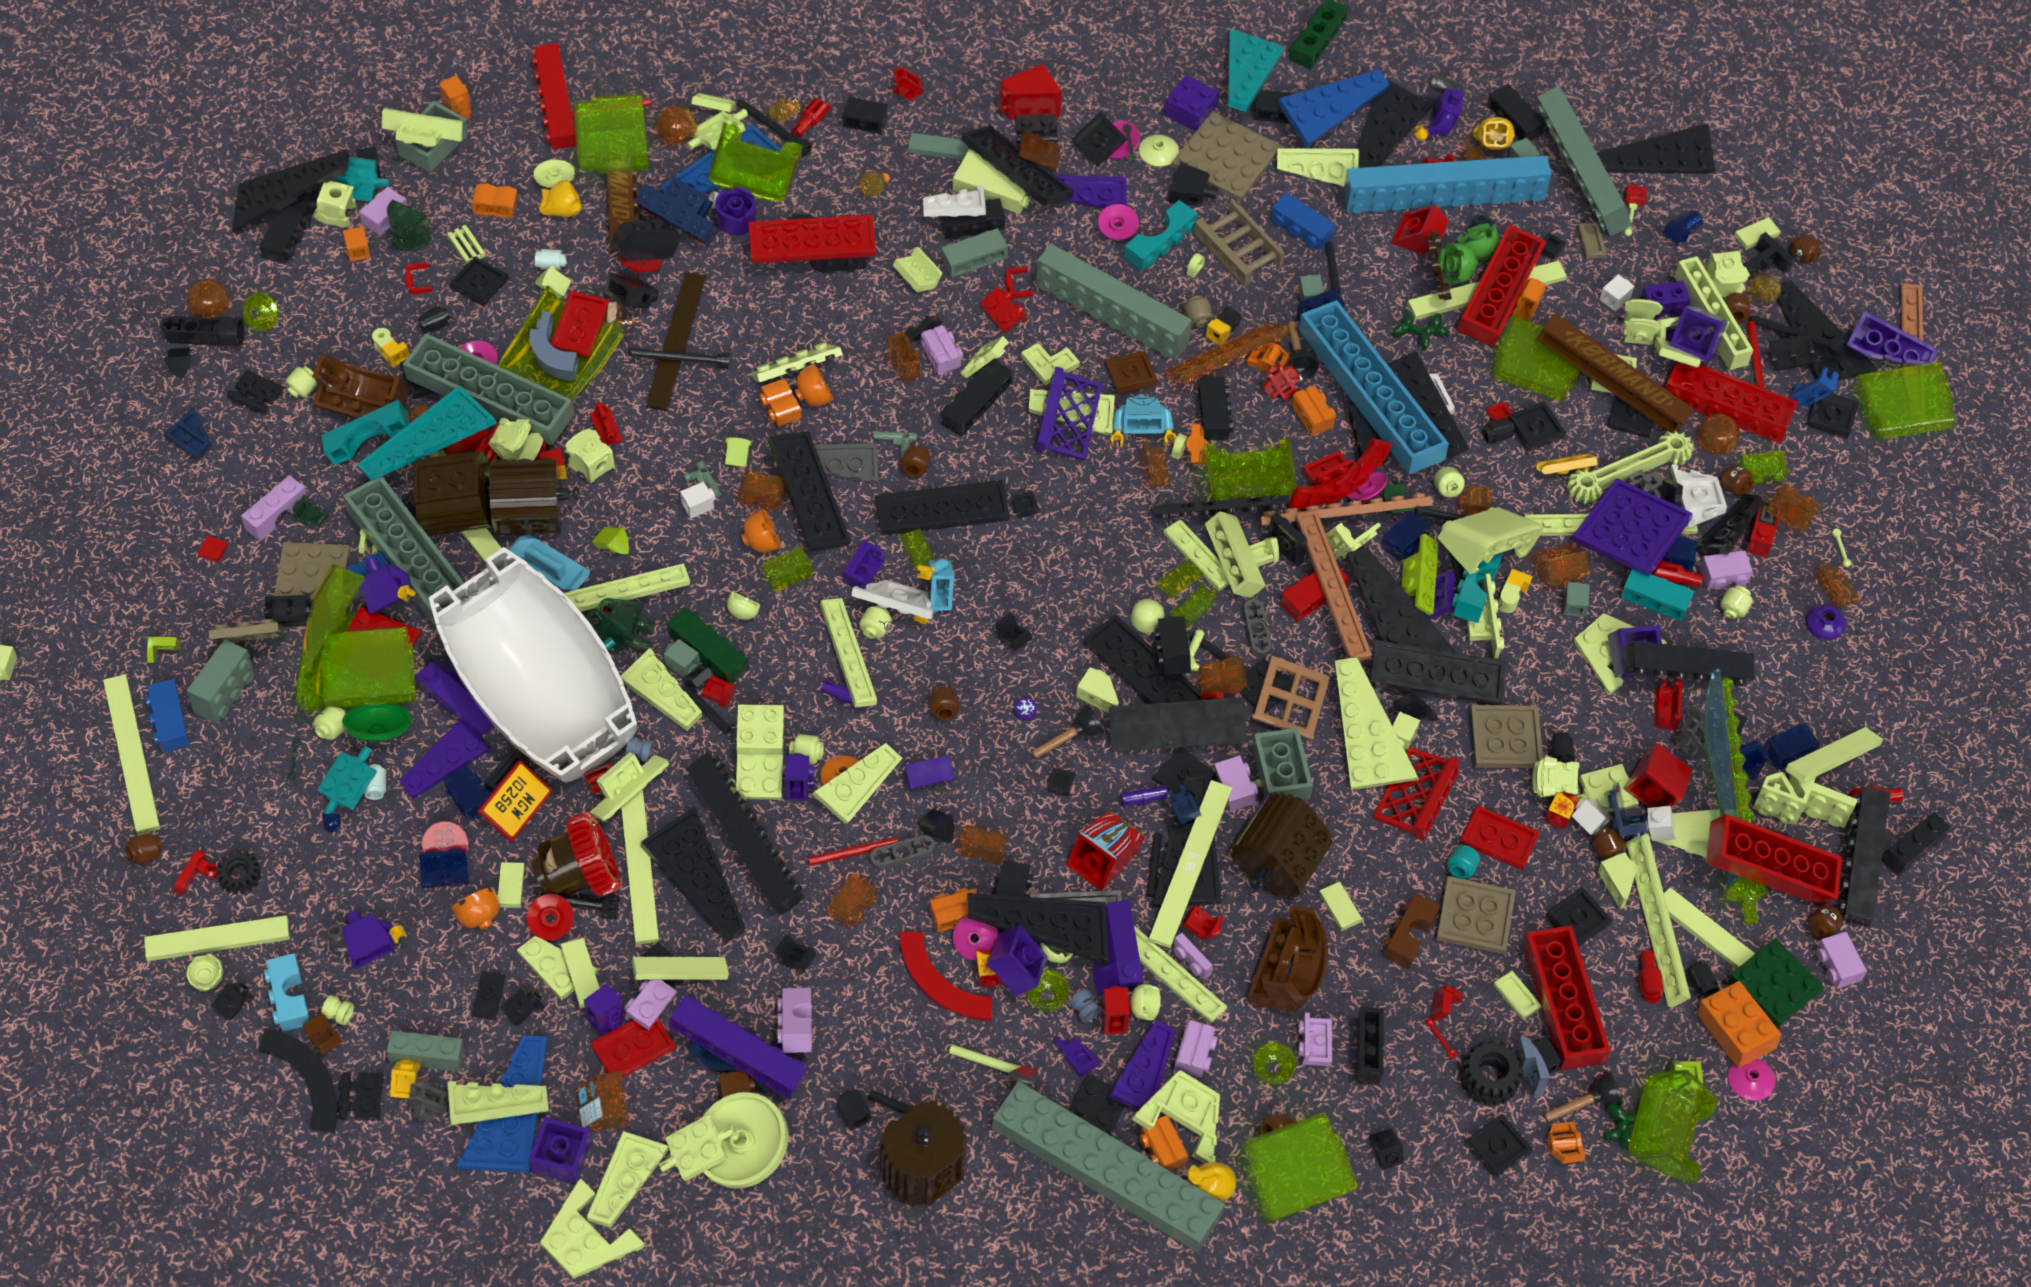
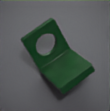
M1404 483L1386 485L1384 487L1385 502H1390L1391 497L1404 496V500H1407ZM1413 508L1386 511V514L1389 515L1413 511Z

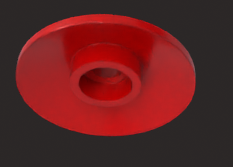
M546 894L538 897L532 902L527 912V924L531 932L535 936L547 941L564 937L570 931L574 921L573 909L569 902L555 894ZM549 915H554L555 921L549 923L546 920Z

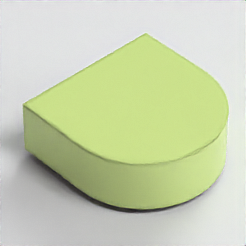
M1196 253L1192 257L1188 265L1187 275L1193 278L1204 266V256Z
M1181 433L1178 435L1173 446L1172 457L1180 459L1188 439L1186 435Z

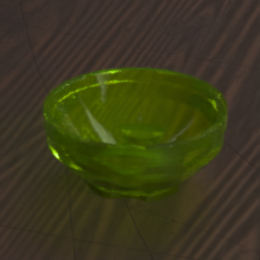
M262 292L254 293L248 296L243 304V316L246 323L252 329L265 331L273 328L276 324L278 308L273 298L268 294ZM251 308H255L258 316L256 319H253L250 315Z
M1043 970L1038 986L1027 991V996L1035 1008L1042 1011H1054L1061 1008L1067 1001L1069 984L1061 973L1054 970ZM1044 990H1050L1054 993V998L1051 1001H1044L1040 994Z
M1271 1042L1258 1048L1253 1058V1067L1256 1075L1268 1084L1278 1085L1285 1083L1293 1076L1296 1070L1297 1061L1293 1051L1281 1043ZM1270 1063H1276L1280 1066L1281 1070L1277 1074H1271L1267 1071L1266 1067Z

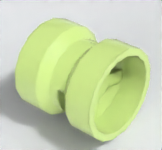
M330 995L326 999L321 1012L327 1019L333 1018L337 1023L345 1026L353 1014L354 1004L348 1001L341 1002L338 997Z

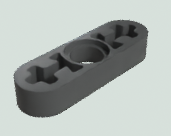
M1250 599L1245 603L1243 610L1250 648L1254 656L1264 658L1271 651V639L1265 610L1261 601ZM1250 607H1254L1257 610L1256 618H1253V611L1250 610ZM1259 625L1263 628V631L1257 633L1251 627ZM1258 639H1262L1261 643L1265 647L1264 650H1260V647H1258Z
M921 835L878 847L871 852L870 863L877 870H885L928 858L935 851V842L930 836ZM925 843L928 846V850H924L921 844ZM912 845H914V850L916 849L915 854H913ZM899 849H906L909 854L906 857H899L896 852ZM891 851L894 860H891V856H889V852ZM881 855L884 858V862L877 860V856Z

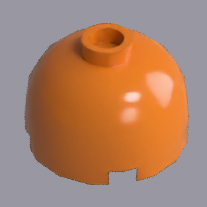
M815 364L805 367L798 374L796 380L798 388L795 389V392L800 401L805 400L813 407H820L834 399Z
M760 509L747 517L743 525L744 533L741 534L746 546L750 545L759 553H768L781 547L779 536H776L774 531L775 525L765 509Z
M491 887L490 890L485 888L465 897L463 905L460 906L459 902H457L451 908L456 919L464 927L471 929L479 927L480 930H484L493 925L492 920L499 913L500 902L494 888Z

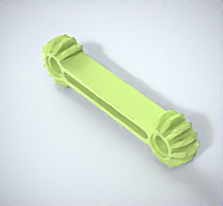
M1676 430L1673 433L1667 431L1664 436L1659 438L1657 445L1593 472H1588L1587 468L1583 472L1577 469L1575 474H1571L1568 480L1567 491H1570L1569 497H1576V503L1583 500L1584 505L1588 501L1593 504L1596 499L1601 497L1602 490L1610 487L1616 478L1625 481L1631 474L1640 470L1646 472L1669 461L1675 465L1677 463L1683 465L1692 455L1693 444L1691 443V437H1684V432L1678 434Z

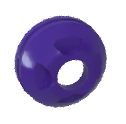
M1827 604L1813 607L1808 612L1805 620L1808 631L1816 638L1826 641L1839 638L1846 626L1845 617L1842 612L1836 607ZM1825 612L1831 613L1834 616V620L1827 621L1823 618L1822 614Z

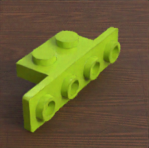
M1424 533L1420 536L1419 552L1403 560L1401 587L1410 598L1416 595L1415 606L1418 609L1431 615L1434 613L1439 543Z

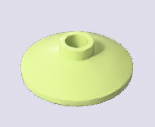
M1152 135L1141 142L1139 154L1146 163L1161 167L1172 164V161L1179 154V148L1176 142L1167 136Z
M563 160L545 161L534 170L535 181L542 186L550 188L562 180L571 182L575 176L573 166Z

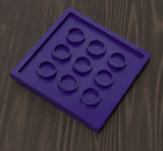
M1616 478L1575 532L1573 541L1649 577L1691 521L1693 513Z

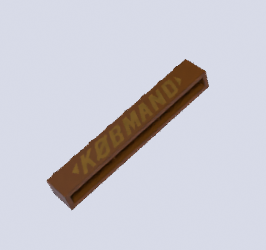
M629 112L604 113L612 252H619L613 244V235L617 227L623 222L639 220V215L634 213V211H638V204L635 202L634 195L638 194L637 183H633V179H637L636 167H632V163H636L635 151H631V148H635L634 135H630V132H634V122L629 120Z
M1556 313L1543 327L1536 339L1670 433H1673L1675 430L1678 433L1694 410L1687 403Z

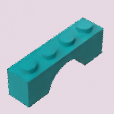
M1179 200L1166 211L1165 225L1167 230L1160 235L1152 237L1138 234L1125 245L1124 258L1141 271L1146 267H1152L1159 256L1166 255L1172 245L1179 244L1185 234L1194 231L1198 213Z
M396 400L323 434L324 453L334 466L353 458L357 448L366 439L379 434L388 435L392 438L409 425V414L400 401Z
M1503 552L1495 554L1489 563L1482 561L1478 565L1479 570L1476 573L1469 574L1464 569L1462 578H1465V580H1460L1457 592H1460V594L1456 593L1452 602V606L1455 607L1453 616L1479 623L1488 594L1478 586V583L1483 582L1485 574H1490L1491 581H1494Z

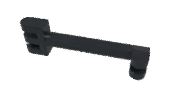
M559 895L566 899L571 906L602 910L601 918L617 919L618 913L613 911H618L619 905L616 904L620 902V896L604 895L603 901Z

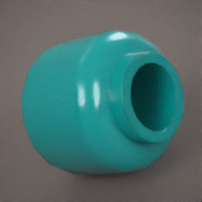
M1467 845L1455 847L1447 860L1449 872L1459 879L1472 877L1480 864L1478 852Z

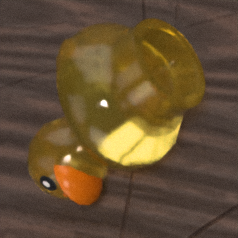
M779 98L775 104L769 106L773 121L788 122L791 119L792 113L796 114L801 110V103L798 100H791L788 103L786 99Z
M867 172L862 175L860 189L868 196H877L889 182L890 176L884 172Z

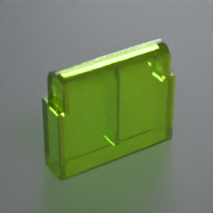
M642 93L593 97L591 101H581L574 105L577 156L580 169L585 171L599 170L600 173L649 169Z
M1512 316L1496 353L1492 378L1564 402L1569 390H1574L1581 371L1536 340L1544 326Z
M1941 362L1857 376L1855 387L1868 427H1873L1877 440L1954 428V400Z
M407 627L325 633L324 642L326 650H321L325 708L329 706L342 708L417 702L414 651L412 643L409 644Z
M1324 1112L1243 1141V1149L1249 1164L1245 1166L1265 1222L1274 1221L1359 1189L1339 1133L1334 1134L1330 1121Z

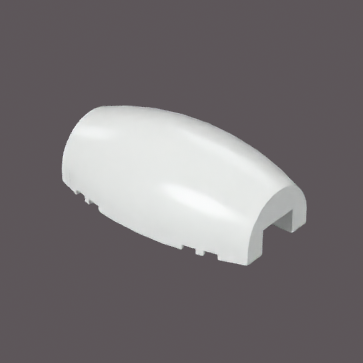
M503 547L485 559L487 568L454 591L446 585L428 597L447 655L461 682L477 706L517 749L563 782H570L584 776V773L598 768L619 752L634 736L637 730V722L624 683L615 664L588 620L559 588L549 582L542 573L537 572L528 565V562Z

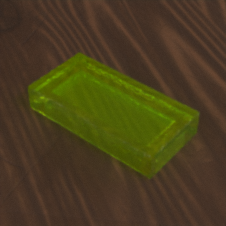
M921 529L900 535V540L916 573L920 572V570H917L919 565L928 566L930 560H935Z
M1188 559L1159 580L1157 586L1170 599H1173L1202 578L1204 572Z

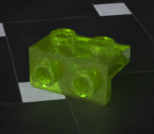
M1784 450L1740 456L1741 465L1752 473L1754 484L1765 482L1764 479L1772 478V481L1785 480V476L1791 474V469L1786 468Z

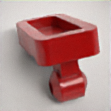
M198 849L194 852L174 884V893L184 896L196 878L197 873L206 875L208 879L217 877L216 868L218 867L206 861V853Z

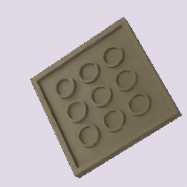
M1212 111L1172 161L1171 167L1178 170L1179 164L1182 162L1210 174V186L1218 187L1220 192L1241 202L1276 157L1278 149H1281L1282 145Z

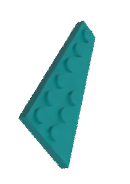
M1230 29L1227 106L1247 112L1282 57L1285 47L1275 42L1260 39L1257 36H1251Z
M459 385L359 462L357 466L373 481L417 459H421L495 425L497 422L491 414Z

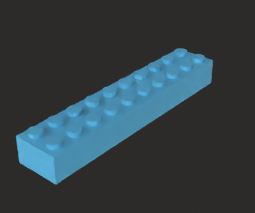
M1547 156L1350 168L1346 172L1343 198L1346 213L1353 212L1356 214L1366 211H1400L1411 208L1417 210L1434 204L1440 208L1442 206L1459 207L1471 204L1478 206L1486 203H1519L1531 200L1538 202L1545 200L1552 174Z
M1336 300L1302 313L1299 332L1380 438L1392 444L1390 451L1410 475L1444 461L1449 443L1339 302Z

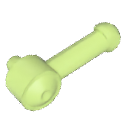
M1196 630L1189 646L1191 671H1198L1200 665L1195 661L1194 655L1205 635L1202 630Z

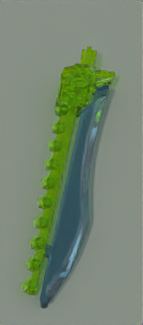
M1717 668L1710 672L1711 678L1704 713V741L1715 782L1720 816L1728 814L1752 823L1755 815L1748 807L1752 796L1745 788L1749 778L1742 769L1746 759L1739 749L1743 740L1736 730L1740 721L1734 715L1737 702L1731 697V690L1734 684L1727 677L1721 679V671ZM1725 871L1723 882L1728 885V888L1725 890L1724 900L1726 902L1742 903L1745 924H1758L1755 901L1768 894L1766 886Z

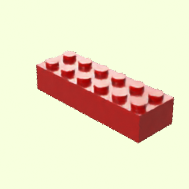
M1510 224L1508 225L1460 320L1457 331L1491 347H1495L1546 244L1545 240Z
M1728 814L1710 822L1706 864L1820 906L1838 899L1841 856Z
M1572 925L1528 932L1522 946L1553 1048L1561 1059L1560 1071L1606 1063L1611 1050Z

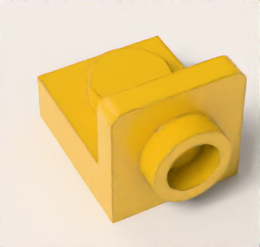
M408 1059L396 1062L392 1068L390 1097L410 1099L411 1084L417 1082V1073L420 1070L419 1063H414V1061Z

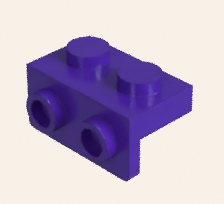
M1450 570L1436 576L1434 613L1428 615L1423 612L1432 619L1453 610L1455 574Z

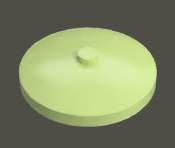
M749 1092L732 1094L717 1101L703 1115V1117L706 1115L711 1117L718 1131L731 1124L736 1134L723 1140L724 1150L728 1159L704 1171L715 1183L728 1188L750 1187L769 1177L781 1163L788 1145V1127L782 1112L766 1097Z

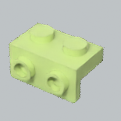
M919 247L914 248L911 256L896 259L893 264L900 275L917 292L934 289L942 275L941 270Z

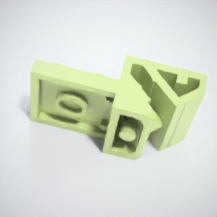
M738 705L736 790H740L746 799L782 800L784 705Z
M1784 772L1766 776L1753 809L1758 810L1762 815L1776 817L1785 824L1796 825L1801 813L1805 812L1809 817L1820 818L1828 821L1832 826L1845 828L1858 799L1814 783L1816 777L1802 783L1792 775L1788 781Z

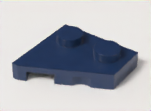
M195 408L190 409L164 433L166 440L196 461L212 447Z

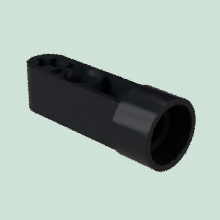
M169 316L160 322V328L166 341L173 344L241 347L244 342L245 327L241 317Z

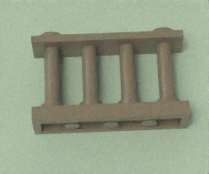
M1234 200L1230 202L1229 214L1216 222L1207 224L1202 218L1195 222L1194 235L1244 287L1251 283L1252 272L1271 260H1274L1278 266L1283 265L1284 251L1282 247L1277 245L1253 221L1244 208ZM1234 220L1241 226V228L1223 238L1215 233L1216 230ZM1247 233L1254 239V241L1237 251L1231 250L1228 246L1229 243ZM1258 247H1261L1267 253L1250 264H1245L1240 259Z

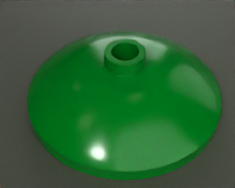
M384 702L367 703L354 707L342 719L343 729L349 735L356 739L373 743L385 742L401 736L410 728L412 723L411 714L407 709L396 704Z

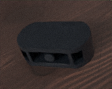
M636 219L630 222H623L617 227L613 235V244L627 261L668 259L675 253L678 247V237L664 220L642 221Z
M870 257L809 260V264L818 272H853L865 268L870 261Z

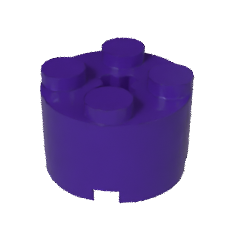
M742 187L721 191L715 199L717 226L722 231L737 236H742L748 232V222L757 221L754 195Z

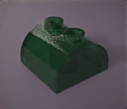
M392 199L387 207V217L393 247L398 251L413 252L428 246L432 241L428 216Z

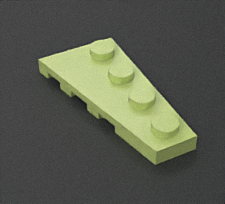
M1278 149L1277 170L1343 187L1347 169L1358 168L1359 149Z
M1030 389V413L1042 416L1047 390ZM1081 393L1071 395L1076 404L1084 400ZM1086 393L1088 397L1095 395ZM1100 394L1092 431L1112 436L1115 395ZM1067 397L1059 402L1063 410L1072 407ZM1087 403L1079 407L1084 416L1092 411ZM1075 410L1067 413L1072 423L1080 419ZM1062 416L1055 419L1057 421L1066 423ZM1083 422L1075 425L1077 427L1087 429Z
M651 648L620 676L624 685L686 731L702 717V711L689 695L681 689L676 679L668 673L664 664L655 657Z
M885 743L812 794L843 823L847 824L901 761L902 757Z
M448 1081L452 1125L549 1111L546 1086L514 1085V1087H503L502 1084L493 1083L492 1086H479L478 1083L468 1082L467 1085H457L456 1082Z
M623 1131L587 1215V1221L611 1228L668 1152L669 1146Z

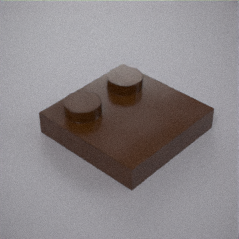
M1023 132L1018 156L1056 170L1059 164L1061 146L1052 140H1043L1036 134Z
M1145 351L1105 359L1106 369L1117 394L1157 385V377Z

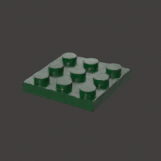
M1776 937L1728 977L1733 984L1738 981L1742 983L1777 1029L1825 989Z

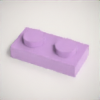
M1183 933L1175 937L1173 948L1176 956L1181 960L1184 959L1189 964V968L1194 975H1200L1203 980L1208 978L1212 973L1213 965Z

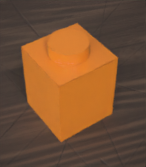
M364 227L343 230L350 262L370 258Z

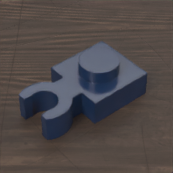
M1181 784L1179 785L1181 788L1179 794H1174L1170 789L1169 795L1173 801L1171 806L1180 824H1183L1200 816L1201 813L1192 794L1188 795L1185 786Z

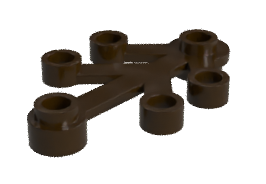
M1430 231L1431 235L1427 236L1430 254L1435 253V259H1431L1435 276H1439L1440 279L1436 281L1439 300H1451L1449 283L1444 284L1437 251V249L1442 248L1439 232L1434 233V231Z

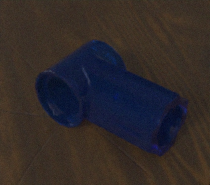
M1691 210L1679 220L1670 221L1664 228L1663 235L1677 246H1680L1681 242H1686L1690 234L1702 226L1704 220L1698 211Z

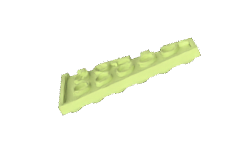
M1358 658L1336 660L1335 665L1351 789H1363L1419 780Z

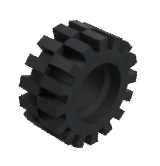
M236 850L237 854L233 855L232 851L228 852L230 857L227 858L224 855L222 857L223 862L219 861V868H216L222 888H225L228 893L232 891L234 895H237L238 891L241 892V895L246 894V889L249 892L252 891V886L257 887V880H261V869L257 859H255L252 853L249 855V852L245 850L243 854L241 850ZM243 866L248 869L247 874L242 878L234 879L230 876L231 871L235 867Z

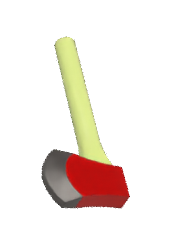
M953 1044L951 1045L950 1054L1007 1072L1010 1078L1027 1084H1034L1037 1069L1024 1065L1018 1066Z

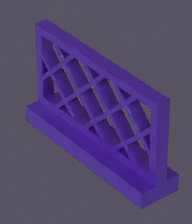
M1055 367L1051 375L1034 450L1042 452L1044 449L1084 461L1103 383L1065 373L1063 368ZM1065 379L1073 381L1077 388L1068 392L1064 386ZM1090 386L1097 389L1095 395L1088 397L1083 388ZM1079 391L1084 400L1076 404L1071 395ZM1067 397L1072 407L1063 410L1059 402ZM1087 403L1092 411L1084 416L1079 407ZM1075 410L1080 419L1072 423L1067 413ZM1062 416L1068 425L1059 429L1055 419ZM1083 422L1087 432L1080 435L1074 426ZM1071 429L1076 438L1067 442L1062 432ZM1056 435L1063 442L1059 447L1050 444L1051 438ZM1079 441L1083 448L1082 453L1073 451L1070 444Z

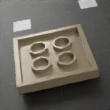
M283 542L274 596L310 595L313 602L321 583L332 567L334 578L323 595L326 604H341L345 584L342 572L348 566L350 546Z
M274 619L260 620L259 625H253L251 622L237 623V627L233 628L227 624L216 625L214 630H209V639L217 644H221L224 639L229 642L285 636V627L274 621Z
M1471 705L1470 713L1475 768H1534L1535 762H1539L1543 758L1538 706Z
M1448 876L1436 940L1505 955L1516 890Z

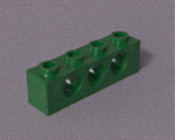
M1326 0L1324 4H1320L1314 17L1311 16L1307 28L1301 30L1297 42L1291 44L1289 49L1291 53L1290 61L1311 70L1347 20L1349 7L1334 0Z

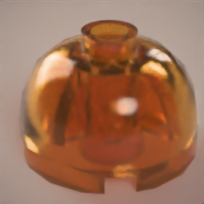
M674 105L666 107L657 117L656 128L659 137L665 144L675 145L682 143V139L687 136L691 138L697 131L698 124L690 110L684 106Z
M201 279L190 287L187 293V306L194 317L219 318L228 311L230 306L229 294L224 285L218 281Z
M1721 413L1712 414L1704 418L1699 425L1696 439L1699 446L1706 449L1708 453L1719 456L1727 455L1737 447L1740 430L1732 417Z

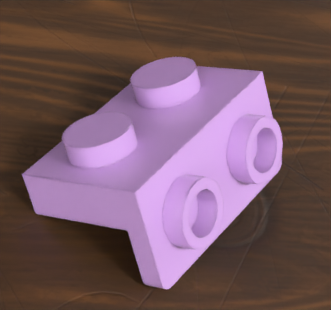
M651 979L650 981H644L638 990L640 992L636 999L631 998L624 1008L627 1021L632 1018L647 1030L653 1026L677 994L675 989L662 980Z
M1305 1012L1303 1020H1299L1298 1033L1303 1034V1042H1299L1298 1049L1299 1056H1303V1065L1331 1066L1332 1019L1310 1018V1013Z

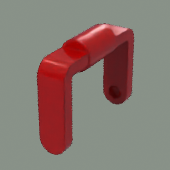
M429 263L406 266L404 278L405 285L409 287L410 294L433 292V287L431 286L413 288V275L410 272L428 269Z
M1027 267L1009 268L1006 270V278L1004 279L1006 289L1015 298L1034 296L1032 290L1014 292L1015 288L1011 275L1028 273Z

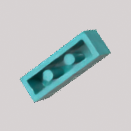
M1632 569L1621 598L1682 622L1694 591L1685 586L1672 583L1665 578H1659L1652 574L1648 577Z

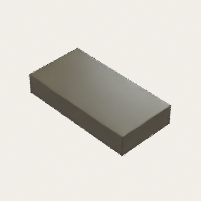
M1598 222L1578 224L1577 229L1585 258H1606L1607 253Z

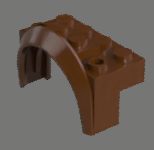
M325 354L319 356L312 376L319 383L312 404L318 409L353 419L360 418L396 400H399L403 407H405L410 393L405 387L402 378L394 374L393 377L370 371ZM348 377H350L349 382H348V385H347L346 390H345V392H344L343 389H344L346 380H347Z
M1291 905L1289 914L1292 919L1276 918L1248 994L1253 1006L1296 1012L1299 1005L1305 1004L1318 991L1327 967L1328 944L1324 927L1315 908ZM1299 949L1314 950L1315 953L1299 951ZM1294 955V960L1290 974L1286 982L1283 983L1292 956Z

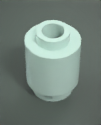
M541 249V251H536L535 267L546 270L552 265L557 271H561L562 267L566 266V254H563L562 250Z
M372 764L369 766L375 769L377 773L364 793L367 799L379 800L383 798L386 792V770L380 765Z

